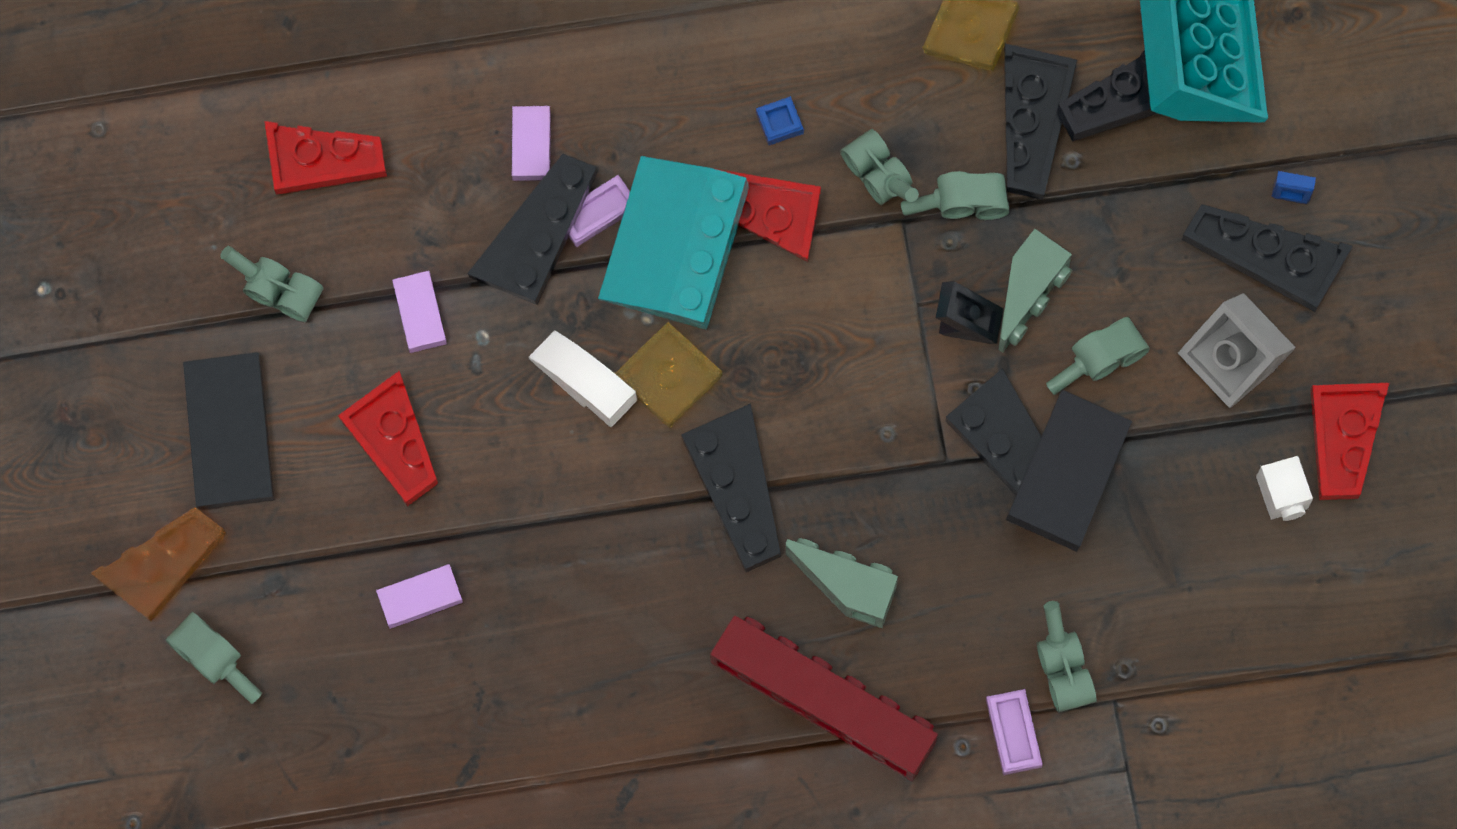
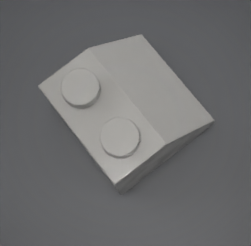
M1242 293L1223 302L1178 354L1230 408L1272 374L1296 347Z

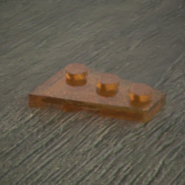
M194 507L156 531L155 536L137 548H129L121 553V558L105 568L103 566L91 572V574L152 622L227 533L222 527Z

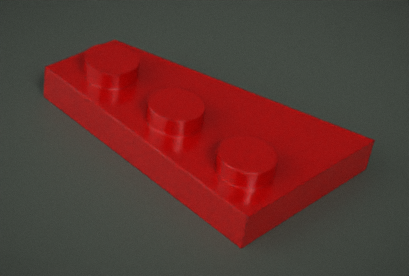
M265 121L276 195L387 177L382 141L378 136L341 131L329 133L315 131L311 127L279 126L276 122Z
M720 170L746 177L749 184V190L738 226L808 262L821 187Z
M400 371L338 415L342 424L407 506L438 484Z
M1389 383L1312 385L1311 402L1320 500L1358 499L1360 497Z

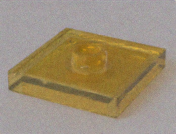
M943 0L923 46L925 54L994 71L1019 12V4L1012 0Z
M669 322L615 372L619 378L636 391L637 399L669 428L723 376L722 371Z

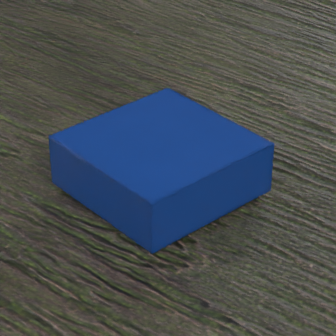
M791 96L756 108V115L768 145L804 134L803 126Z
M1278 171L1273 184L1272 197L1307 204L1314 191L1316 178Z

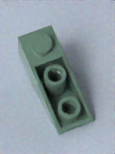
M1036 229L1032 231L1012 258L998 348L1002 353L1010 343L1016 346L1021 341L1028 329L1025 326L1026 322L1032 315L1040 316L1050 301L1047 295L1054 286L1060 289L1072 273V269L1069 268L1072 254Z
M798 538L797 542L787 539L785 544L786 555L845 616L883 628L898 583V576L892 574V569L878 563H871L870 566L855 562L856 558L846 552L834 551L831 554L819 550L818 544L807 539Z

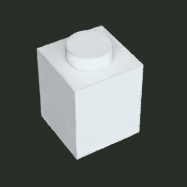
M1291 457L1260 467L1256 478L1271 520L1282 517L1284 521H1289L1303 516L1306 513L1305 510L1309 508L1313 497L1299 457Z

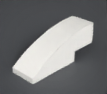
M555 330L529 356V359L572 398L583 407L587 406L610 427L637 401L635 390L600 361Z

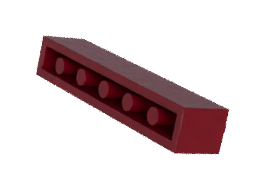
M734 615L710 653L711 664L908 780L914 781L937 742L938 734L933 731L934 726L930 722L917 715H914L911 719L899 711L900 706L890 698L880 695L877 699L865 692L866 686L859 680L848 675L843 679L831 672L833 667L825 660L817 656H812L809 659L797 652L799 647L789 639L782 636L775 639L764 632L766 628L753 618L746 616L742 620Z

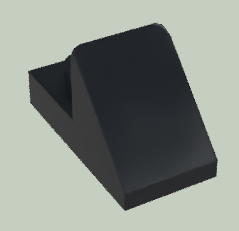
M955 281L942 282L936 312V319L941 321L939 333L948 337L997 344L1003 308Z

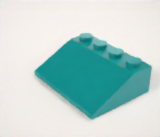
M1140 0L1151 111L1180 121L1263 123L1268 119L1254 0Z
M641 156L598 299L707 330L749 190L747 178L709 167Z

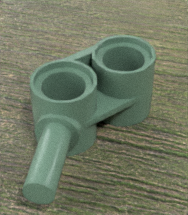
M868 130L840 150L846 165L854 175L860 178L869 194L879 205H883L894 196H899L908 202H915L918 199V190L910 186L913 182L909 172L898 158L893 156L889 160L887 159L890 157L889 149L875 130Z
M962 171L945 173L937 178L938 188L934 190V193L918 197L915 202H908L906 200L901 202V209L905 216L935 208L941 210L942 217L947 219L965 218L974 212L976 217L981 220L999 219L1009 214L1005 176L1000 173L972 174Z
M230 246L225 247L221 252V259L245 275L247 283L243 288L244 294L262 305L280 310L295 320L307 321L324 289L320 283L297 272L289 278V270L269 258L260 257L258 263L254 264Z
M1124 317L1109 327L1096 330L1080 339L1072 347V351L1076 355L1074 358L1075 362L1049 380L1046 385L1056 395L1083 374L1089 375L1093 381L1100 380L1112 373L1120 365L1123 368L1137 362L1149 352L1150 347L1131 319Z
M1049 601L1044 604L1049 635H1047L1046 640L1037 642V651L1043 671L1048 678L1056 711L1060 713L1095 703L1097 699L1090 673L1087 669L1082 670L1081 667L1085 665V660L1076 632H1064L1059 603Z
M191 612L165 639L183 659L191 663L212 684H215L219 679L225 678L251 704L262 695V692L236 668V661L241 657L240 653L219 633L214 632L194 612Z

